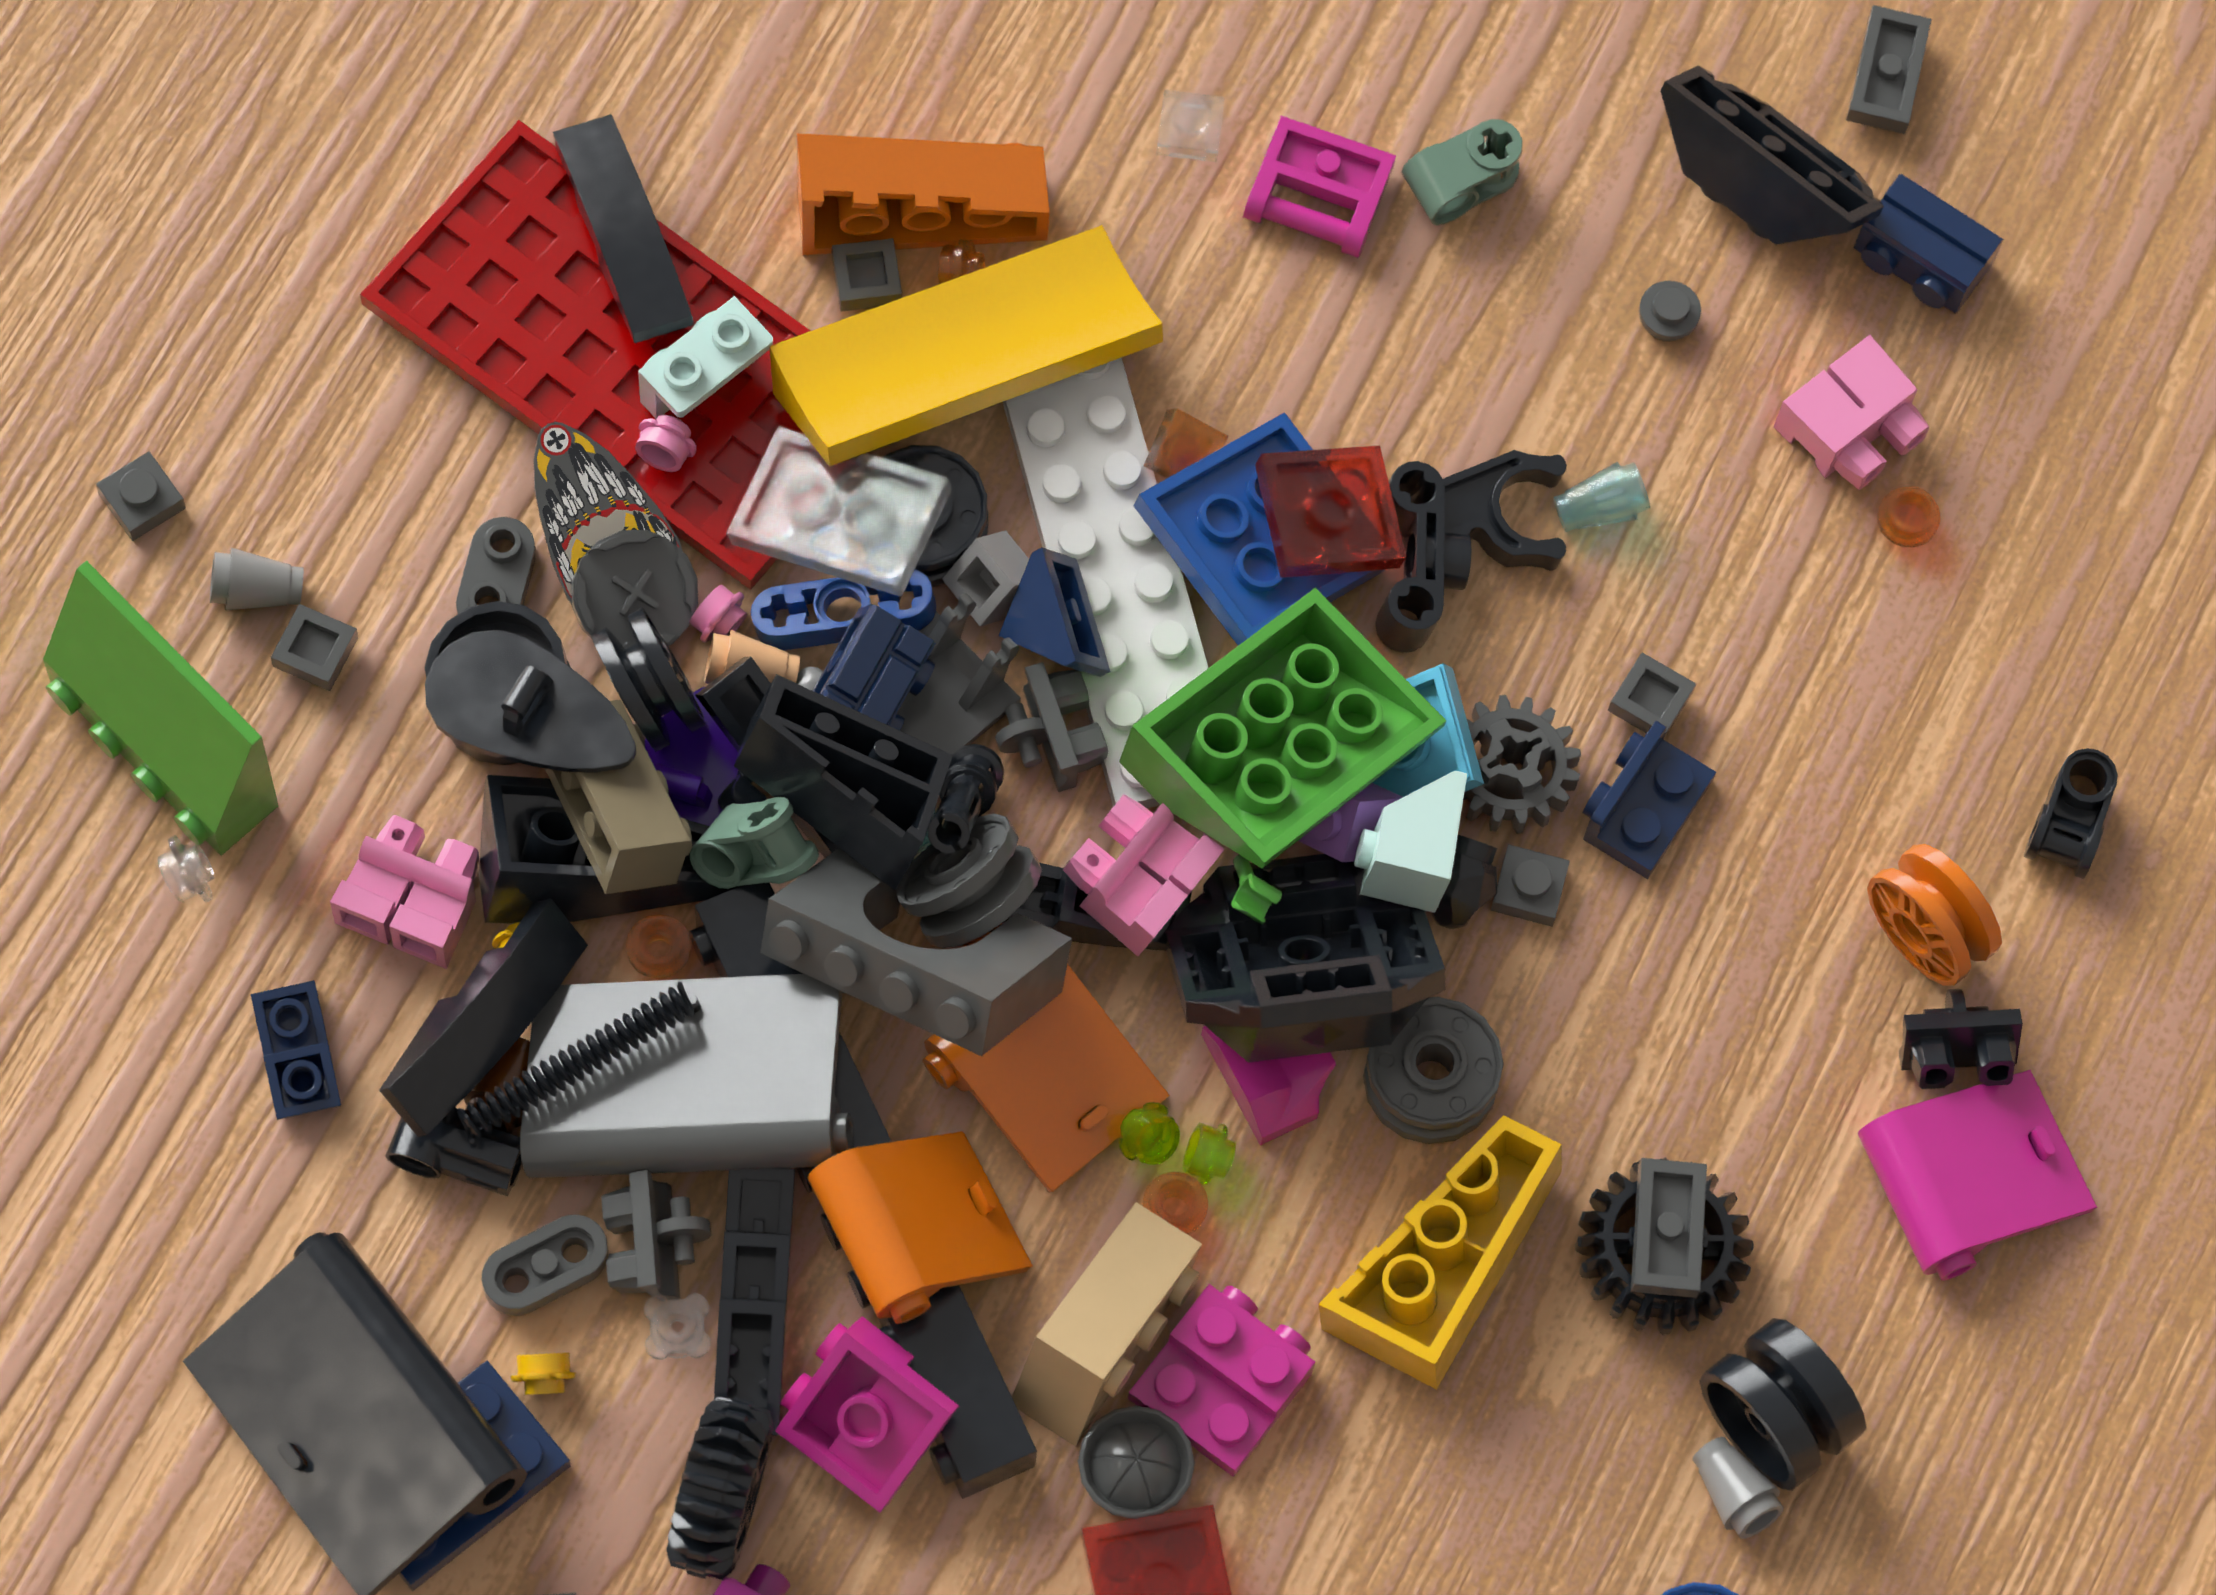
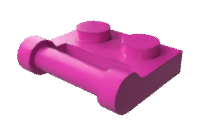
M1281 115L1248 197L1243 218L1259 224L1262 223L1263 218L1341 245L1342 253L1359 258L1394 168L1396 155ZM1279 184L1354 210L1352 220L1347 222L1272 196L1275 185Z

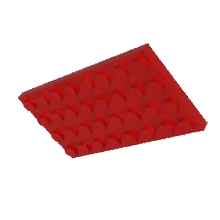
M520 120L513 125L360 293L361 303L364 307L537 434L547 424L560 422L585 433L607 449L657 505L677 537L750 590L870 453L867 452L828 466L774 396L770 350H768L684 417H677L671 410L663 414L673 416L684 422L691 431L690 439L696 445L695 455L693 457L687 456L680 470L667 472L646 463L637 454L635 445L640 437V423L645 419H655V417L640 403L638 371L655 353L671 346L689 332L694 325L634 343L600 268L594 242L577 207L574 188L558 155L556 146ZM656 219L692 313L694 325L704 315L716 311L735 296L773 336V345L811 331Z

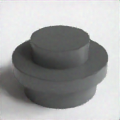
M1662 281L1652 285L1643 294L1639 305V317L1642 325L1649 334L1662 341H1675L1688 336L1697 327L1701 316V305L1697 295L1688 286L1676 281Z

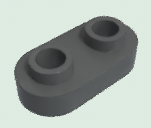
M497 517L486 521L476 530L472 538L456 599L457 614L471 606L477 605V602L485 596H493L501 602L524 605L535 564L536 552L533 535L529 528L521 521L510 517ZM501 539H507L514 543L511 550L503 553L495 551L492 545Z
M567 1215L498 1249L487 1259L482 1271V1284L488 1302L493 1308L503 1314L520 1316L528 1314L591 1282L601 1274L608 1258L607 1240L604 1231L594 1220L586 1216ZM571 1245H580L587 1250V1255L582 1261L572 1263L563 1257L565 1249ZM513 1275H521L529 1283L522 1292L511 1293L505 1289V1281Z

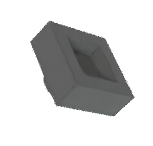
M893 238L832 245V259L840 312L876 308L902 298Z
M150 451L96 483L98 494L132 541L186 509L183 497Z
M299 604L271 656L272 665L281 671L331 691L358 640L357 628Z
M1642 652L1611 700L1608 711L1645 733L1649 731L1655 721L1660 722L1667 727L1663 736L1664 740L1693 694L1696 683Z
M1508 844L1497 883V894L1494 896L1491 911L1553 927L1570 860Z

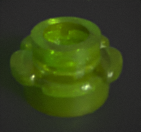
M1148 1102L1143 1108L1131 1110L1120 1126L1122 1138L1119 1140L1120 1151L1127 1159L1132 1161L1138 1159L1141 1163L1148 1165L1163 1163L1174 1154L1180 1141L1178 1124L1171 1116H1168V1108L1158 1102Z
M1199 1123L1188 1141L1183 1157L1182 1170L1185 1173L1197 1176L1201 1185H1208L1214 1176L1223 1179L1232 1165L1236 1151V1142L1227 1139L1228 1128L1225 1124L1220 1123L1218 1128Z

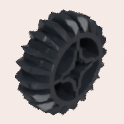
M1639 1162L1632 1164L1630 1169V1180L1624 1175L1614 1172L1607 1181L1609 1192L1595 1189L1590 1197L1589 1203L1595 1211L1582 1212L1578 1225L1588 1234L1578 1237L1575 1243V1250L1590 1258L1581 1264L1579 1272L1583 1278L1601 1277V1280L1593 1287L1591 1295L1593 1300L1596 1301L1603 1300L1609 1295L1616 1299L1610 1310V1315L1613 1319L1621 1317L1626 1308L1637 1313L1633 1321V1327L1636 1331L1643 1330L1649 1318L1655 1317L1657 1318L1660 1333L1662 1335L1670 1334L1675 1317H1678L1682 1326L1690 1332L1695 1330L1699 1324V1312L1711 1321L1719 1318L1722 1312L1720 1301L1734 1303L1740 1294V1290L1735 1282L1746 1281L1750 1274L1751 1267L1742 1258L1750 1256L1754 1249V1243L1746 1237L1739 1236L1749 1225L1748 1215H1728V1212H1730L1737 1201L1735 1192L1725 1193L1717 1198L1713 1191L1719 1179L1716 1174H1710L1706 1177L1702 1259L1715 1260V1265L1710 1276L1701 1282L1697 1298L1631 1292L1632 1275L1622 1264L1632 1265L1634 1227H1630L1628 1233H1613L1615 1222L1625 1212L1636 1207Z
M717 1396L706 1406L704 1414L701 1416L699 1427L695 1431L691 1450L688 1453L687 1463L682 1474L671 1518L672 1523L667 1538L668 1545L666 1551L672 1567L687 1570L686 1574L703 1579L709 1576L720 1580L725 1579L735 1569L746 1540L769 1457L768 1453L772 1441L771 1435L774 1428L770 1410L754 1406V1402L737 1397L731 1400Z

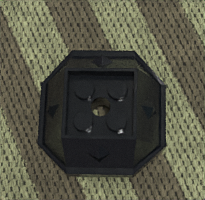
M1326 854L1277 859L1271 861L1264 868L1250 863L1255 876L1282 891L1278 904L1272 903L1269 907L1263 925L1231 906L1234 895L1240 885L1234 865L1217 867L1203 884V893L1185 906L1166 929L1167 955L1186 1022L1204 1024L1248 1063L1390 1045L1428 997L1446 990L1445 967L1425 910L1360 894L1364 869L1355 867L1354 861L1341 862Z

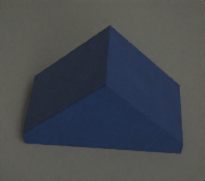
M1043 547L1032 552L999 636L1004 639L1010 637L1017 645L1069 668L1099 677L1111 672L1077 559Z

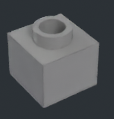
M1006 530L976 538L942 580L957 599L962 594L967 593L976 602V607L970 615L979 626L987 625L1006 618L1029 558Z

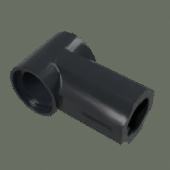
M454 1108L428 1135L417 1137L406 1122L400 1118L385 1155L386 1159L393 1165L425 1178L435 1179L444 1174L508 1196L516 1183L522 1167L520 1137L493 1128L492 1133L484 1131L483 1139L477 1138L474 1135V1144L469 1143L466 1131L458 1116L457 1108Z

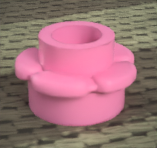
M660 415L657 419L649 418L640 423L639 429L641 432L635 449L637 454L649 465L663 471L676 472L680 470L687 456L693 457L695 455L696 445L690 439L691 431L681 420L669 415Z
M721 584L705 598L690 620V624L702 633L700 637L702 642L711 641L713 633L728 636L730 630L737 631L747 616V613L740 608L744 599L743 593L737 592L734 595Z

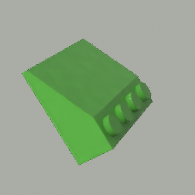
M86 560L76 569L43 658L50 679V683L45 688L51 698L65 713L71 716L78 710L93 725L88 729V732L105 754L112 759L121 754L135 768L131 773L133 780L152 801L157 802L163 797L178 812L174 816V820L194 844L200 846L207 841L222 856L279 806L262 736Z
M1315 587L1136 722L1130 730L1119 762L1160 805L1164 803L1176 816L1260 868H1264L1441 730L1447 721Z

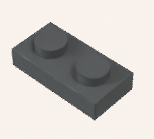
M1876 5L1872 6L1846 121L1901 134L1906 133L1910 122L1931 18Z
M1641 1158L1637 1177L1631 1292L1697 1298L1701 1284L1707 1164Z

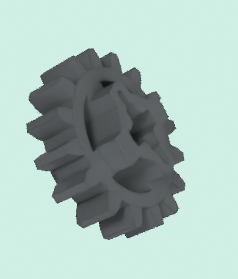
M1499 695L1496 710L1492 712L1480 701L1474 705L1472 712L1473 722L1467 719L1473 744L1475 745L1479 740L1482 745L1480 752L1483 758L1479 759L1478 763L1484 784L1464 792L1463 800L1467 799L1471 803L1466 818L1473 821L1482 813L1489 815V828L1493 832L1499 829L1502 820H1511L1516 834L1523 833L1527 818L1532 817L1541 827L1548 825L1551 816L1549 806L1554 810L1563 812L1570 798L1566 791H1575L1580 777L1578 772L1571 769L1578 766L1581 757L1580 749L1565 748L1570 742L1573 733L1572 728L1564 726L1555 730L1552 722L1556 710L1550 707L1538 716L1532 713L1533 700L1530 697H1526L1523 700L1520 709H1513L1507 696ZM1503 758L1508 763L1504 766L1500 764V760ZM1551 760L1552 778L1547 786L1543 788L1541 785L1543 777L1539 771L1544 769L1545 763ZM1519 762L1521 765L1523 764L1521 770H1518L1515 766Z

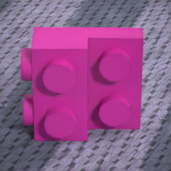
M1208 1284L1170 1333L1166 1345L1129 1391L1128 1400L1137 1406L1160 1410L1176 1421L1190 1440L1193 1448L1234 1477L1310 1378L1315 1361L1307 1356L1311 1346L1298 1332L1283 1324H1280L1273 1331L1255 1318L1254 1315L1258 1311V1307L1242 1291L1227 1285L1220 1292Z
M862 1316L848 1329L841 1323H838L825 1338L815 1353L824 1362L813 1377L804 1372L786 1393L780 1404L789 1411L775 1432L874 1509L881 1512L891 1502L959 1405L911 1369L909 1364L914 1359V1356Z

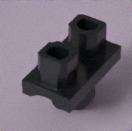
M1962 989L1947 990L1945 1008L1924 1009L1923 1014L1904 1015L1902 1047L1899 1049L1901 1070H1913L1921 1089L1945 1088L1953 1083L1956 1067L1975 1066L1979 1081L1986 1086L2009 1085L2013 1081L2014 1067L2017 1064L2023 1023L2020 1009L1989 1010L1988 1006L1966 1007Z

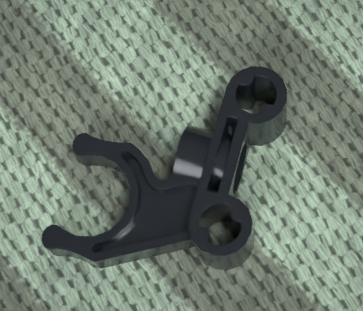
M1513 450L1445 478H1442L1439 472L1429 464L1419 461L1406 462L1395 470L1379 499L1377 510L1383 526L1391 533L1404 537V579L1393 586L1377 614L1375 626L1377 635L1383 644L1391 650L1401 653L1414 652L1423 647L1442 615L1444 588L1464 590L1467 585L1471 566V539L1476 540L1487 555L1505 567L1532 566L1553 571L1558 567L1566 553L1564 541L1560 538L1534 540L1521 536L1511 529L1503 518L1499 499L1503 489L1514 483L1534 482L1549 488L1557 486L1567 467L1566 461L1562 456H1539ZM1400 610L1411 611L1419 620L1408 619Z

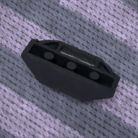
M1699 65L1664 82L1660 91L1683 174L1700 186L1702 192L1709 199L1723 204L1747 222L1750 230L1756 235L1769 239L1776 245L1843 234L1881 214L1884 205L1879 199L1874 197L1872 189L1859 172L1766 102L1733 84L1714 80L1715 76L1713 73Z

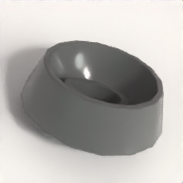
M1142 1406L1114 1409L1095 1421L1082 1440L1078 1458L1082 1484L1093 1501L1113 1515L1134 1520L1159 1516L1177 1505L1191 1485L1195 1466L1191 1442L1180 1425L1160 1410Z

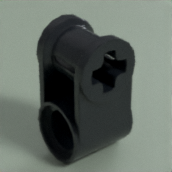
M2086 748L2076 750L2067 757L2052 782L2045 804L2042 805L2024 852L2025 858L2034 860L2037 856H2041L2073 868L2076 877L2085 879L2097 852L2104 830L2103 822L2117 786L2118 773L2115 764L2108 755L2099 750ZM2080 775L2089 778L2095 784L2098 794L2084 795L2079 793L2071 785L2069 777Z

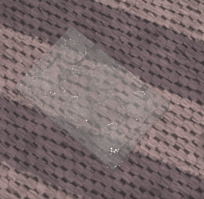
M778 426L726 533L732 545L902 597L949 498L952 487L947 477L868 453L828 466L804 434Z

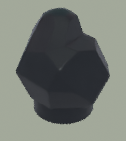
M1458 835L1451 880L1436 912H1431L1433 919L1438 925L1448 929L1465 927L1472 915L1497 894V867L1492 865L1497 848Z

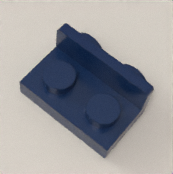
M1658 721L1653 723L1645 737L1637 732L1632 734L1615 763L1623 768L1612 786L1604 781L1598 785L1582 812L1590 818L1583 840L1646 879H1649L1716 775V771L1663 740L1667 727Z

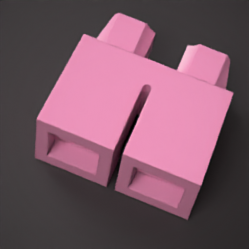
M1871 335L1867 336L1828 367L1827 372L1823 370L1785 399L1774 424V428L1790 444L1798 440L1815 457L1816 466L1824 478L1837 470L1842 477L1859 490L1874 480L1883 471L1887 462L1870 444L1880 435H1883L1902 456L1919 445L1925 439L1929 430L1928 424L1912 404L1918 389Z
M1123 794L1098 827L1126 849L1115 860L1088 838L1063 871L1080 889L1088 894L1080 907L1135 955L1139 956L1225 849L1206 834H1203L1198 839L1173 820V813L1164 803L1153 814L1146 807Z
M393 815L376 840L368 836L365 837L360 848L358 861L347 881L342 880L330 901L334 922L386 945L389 944L392 937L394 948L447 969L476 902L473 882L479 865L478 850L458 840L447 839L435 864L419 858L416 855L425 838L424 829L414 822Z

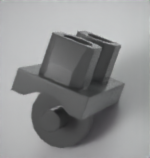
M1043 662L1025 667L1028 683L1023 686V692L1032 717L1027 718L1022 703H1015L1006 707L1005 712L1010 725L1001 729L995 736L999 750L1003 753L1019 752L1024 767L1030 768L1042 762L1037 747L1042 744L1058 792L1075 788L1078 773L1104 763L1108 755L1107 744L1098 722L1067 731L1062 715L1089 708V696L1082 673L1074 669L1047 674Z
M649 1170L629 1173L630 1186L604 1194L601 1197L603 1220L606 1228L614 1234L634 1232L635 1249L608 1254L606 1260L608 1284L619 1293H648L661 1302L680 1299L678 1265H689L695 1262L693 1244L703 1242L711 1237V1222L704 1217L691 1216L690 1198H672L671 1185L652 1180V1172Z

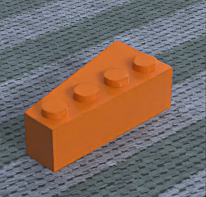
M797 133V193L802 255L832 254V245L891 238L894 239L895 250L1048 240L1050 210L1043 146H1026L1021 143L989 144Z

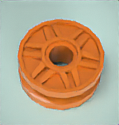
M1927 844L1913 845L1902 854L1898 862L1899 870L1895 868L1882 869L1871 878L1867 886L1869 903L1879 924L1893 945L1910 964L1927 978L1943 986H1955L1969 973L1971 969L1970 960L1974 962L1986 961L1998 952L2002 945L2000 926L1991 906L1977 885L1954 861L1941 851Z

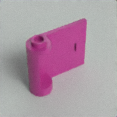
M2031 1070L2014 1074L2013 1081L2009 1085L1986 1086L1985 1084H1980L1894 1110L1871 1121L1858 1132L1861 1143L1923 1274L1938 1273L1942 1281L1960 1276L1974 1268L1977 1263L1973 1256L1988 1244L2081 1216L2097 1208Z

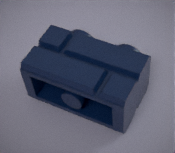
M1899 174L1881 199L1884 205L1881 214L1861 226L1854 249L1861 253L1863 262L1874 272L1886 276L1893 273L1910 284L1915 296L1927 306L1936 309L1944 306L1956 314L1991 268L2004 239L1903 174Z
M873 604L864 606L857 610L812 691L900 731L905 718L897 714L907 694L918 695L931 677L935 663L930 661L928 657L936 643L913 627L905 625L900 619L879 606Z

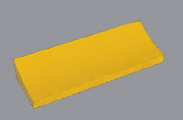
M1103 225L769 346L773 394L828 466H832L1162 343L1163 323L1152 311L1131 280Z

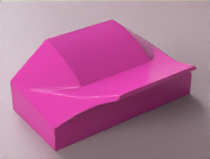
M1206 1026L1202 1027L1201 1036L1260 1146L1318 1119L1319 1095L1328 1076L1336 1066L1331 1052L1248 1063Z

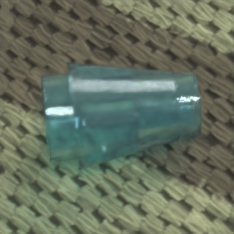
M1616 461L1564 491L1563 494L1553 497L1558 517L1565 532L1576 528L1579 530L1638 520L1637 513L1650 509V502L1643 480L1634 462L1620 467Z

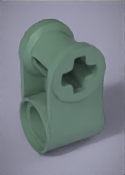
M1490 119L1443 143L1434 144L1423 149L1408 160L1401 172L1431 222L1435 225L1446 224L1464 215L1471 208L1507 192L1514 186L1519 175L1518 160L1522 154L1523 141L1519 131L1512 124L1504 120Z
M774 797L762 802L733 803L726 806L691 849L690 861L694 870L706 882L718 888L730 889L735 886L767 882L780 884L793 880L808 871L816 863L819 857V850L811 840L803 838L791 818L793 807L789 800L785 797Z

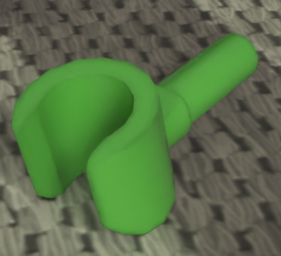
M1237 855L1233 860V864L1239 878L1240 887L1234 895L1231 906L1263 925L1269 907L1272 903L1278 904L1282 891L1255 876L1250 861L1241 855Z

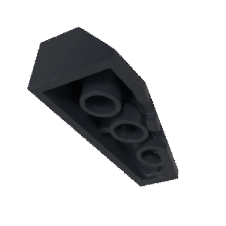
M486 776L479 860V882L485 923L513 924L521 922L534 902L550 898L570 922L705 901L739 887L735 886L730 889H724L709 884L694 870L689 854L685 857L677 884L605 894L549 778ZM685 819L691 831L692 849L710 826Z

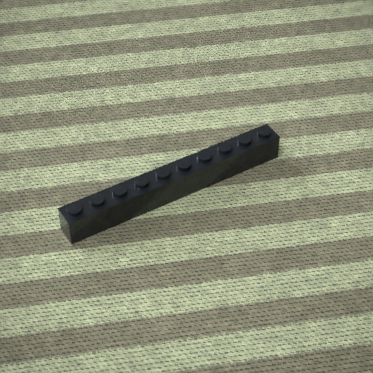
M770 882L742 885L695 905L696 928L689 930L692 945L701 964L706 966L713 963L720 978L804 974L760 953L768 901L775 894ZM839 1031L835 1096L840 1105L841 1113L851 1114L854 1128L853 1148L889 1143L891 1139ZM816 1167L797 1168L807 1192H813L814 1190L808 1181V1175ZM821 1214V1221L831 1245L835 1251L842 1249L826 1214ZM854 1270L847 1272L850 1285L861 1308L864 1309L871 1306ZM956 1285L941 1288L929 1297L931 1307L910 1321L896 1324L893 1317L879 1319L882 1328H879V1330L914 1356V1359L909 1364L911 1369L959 1405L935 1439L937 1445L929 1448V1453L943 1484L947 1485L955 1482L962 1499L1034 1468L1037 1449L960 1286Z

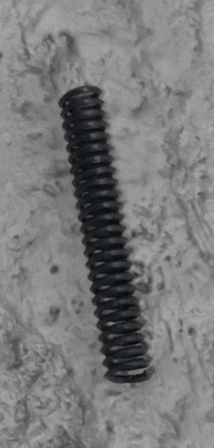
M678 981V992L673 987L668 988L670 999L663 992H660L658 996L660 1003L656 998L651 997L649 1003L652 1010L646 1003L642 1002L640 1006L642 1014L637 1008L633 1007L631 1011L633 1019L629 1014L623 1013L622 1020L624 1025L619 1019L614 1018L613 1025L615 1030L610 1024L605 1023L604 1031L606 1036L600 1029H596L594 1034L597 1041L592 1035L587 1034L585 1039L588 1047L583 1040L577 1039L576 1045L579 1052L573 1045L568 1044L567 1051L570 1058L564 1050L559 1049L558 1056L561 1063L555 1056L550 1055L549 1057L552 1069L546 1061L541 1060L540 1067L543 1074L536 1066L532 1065L531 1073L534 1080L527 1071H522L521 1076L526 1087L517 1076H513L512 1079L516 1091L509 1082L504 1081L503 1087L508 1098L500 1087L495 1086L494 1093L498 1102L490 1092L485 1093V1099L489 1108L480 1097H477L475 1101L480 1113L470 1102H467L466 1106L470 1117L463 1108L458 1107L457 1113L466 1131L469 1143L474 1144V1135L477 1138L483 1139L484 1131L492 1133L493 1125L501 1128L502 1120L510 1123L511 1114L519 1118L521 1114L520 1109L524 1112H529V1103L532 1106L538 1107L539 1099L547 1102V1092L551 1096L556 1097L557 1088L561 1091L566 1090V1082L571 1086H575V1077L578 1080L584 1081V1072L588 1075H593V1066L598 1070H602V1061L605 1064L611 1065V1055L615 1059L620 1060V1050L625 1054H630L629 1044L632 1048L639 1049V1040L642 1043L648 1044V1035L651 1038L657 1039V1029L661 1033H666V1024L671 1028H675V1018L681 1023L685 1021L684 1013L688 1017L693 1018L694 1010L683 987V982Z

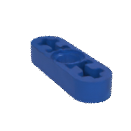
M900 568L770 587L755 598L751 607V619L761 642L784 651L839 643L852 619L843 622L834 621L826 615L830 604L839 598H854L861 603L862 608L872 604L870 600L871 595H878L880 601L878 605L880 608L900 619L905 625H909L918 631L926 627L934 618L936 600L931 582L925 574L912 568ZM912 592L914 596L911 603L912 608L900 609L898 603L901 600V593ZM808 604H813L818 623H809ZM788 609L790 616H787L786 626L775 627L773 621L777 616L776 611Z

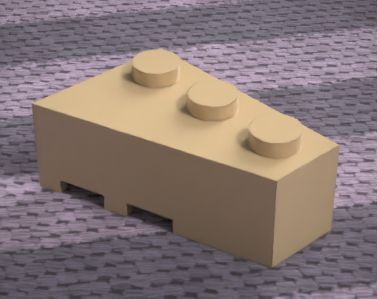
M1135 1202L1036 1336L1012 1395L1017 1409L1076 1446L1109 1395L1115 1398L1127 1382L1135 1367V1363L1132 1361L1139 1350L1143 1349L1148 1352L1162 1333L1168 1321V1318L1163 1314L1171 1302L1181 1307L1192 1292L1201 1275L1192 1267L1202 1243Z

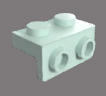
M735 296L732 297L716 311L709 312L699 319L689 332L671 346L655 353L638 371L640 403L655 419L669 410L677 417H684L769 350V346L773 345V336Z

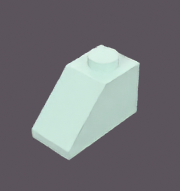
M1453 771L1385 806L1374 831L1363 829L1354 861L1355 867L1364 869L1360 894L1433 913L1436 912L1451 880L1467 773Z

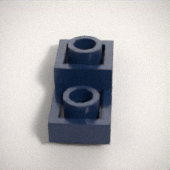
M315 980L250 994L277 1120L342 1106Z

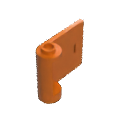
M1068 964L1062 993L983 1056L975 1054L935 1034H932L924 1041L928 1055L923 1058V1063L930 1075L944 1089L954 1085L964 1092L970 1090L1049 1193L1055 1191L1170 1096ZM1084 1115H1086V1116L1081 1120L1080 1126L1078 1127V1121H1079Z
M964 1131L849 1149L822 1162L808 1175V1181L879 1319L893 1317L896 1324L910 1321L931 1307L928 1298L941 1288L1025 1273L1033 1267Z

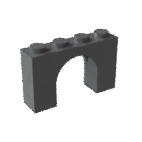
M840 848L771 896L768 901L761 954L980 1056H983L1060 995L1063 990L1072 938L1018 913L979 942L956 949L916 947L897 941L880 932L882 928L898 917L900 902L896 890L892 889Z

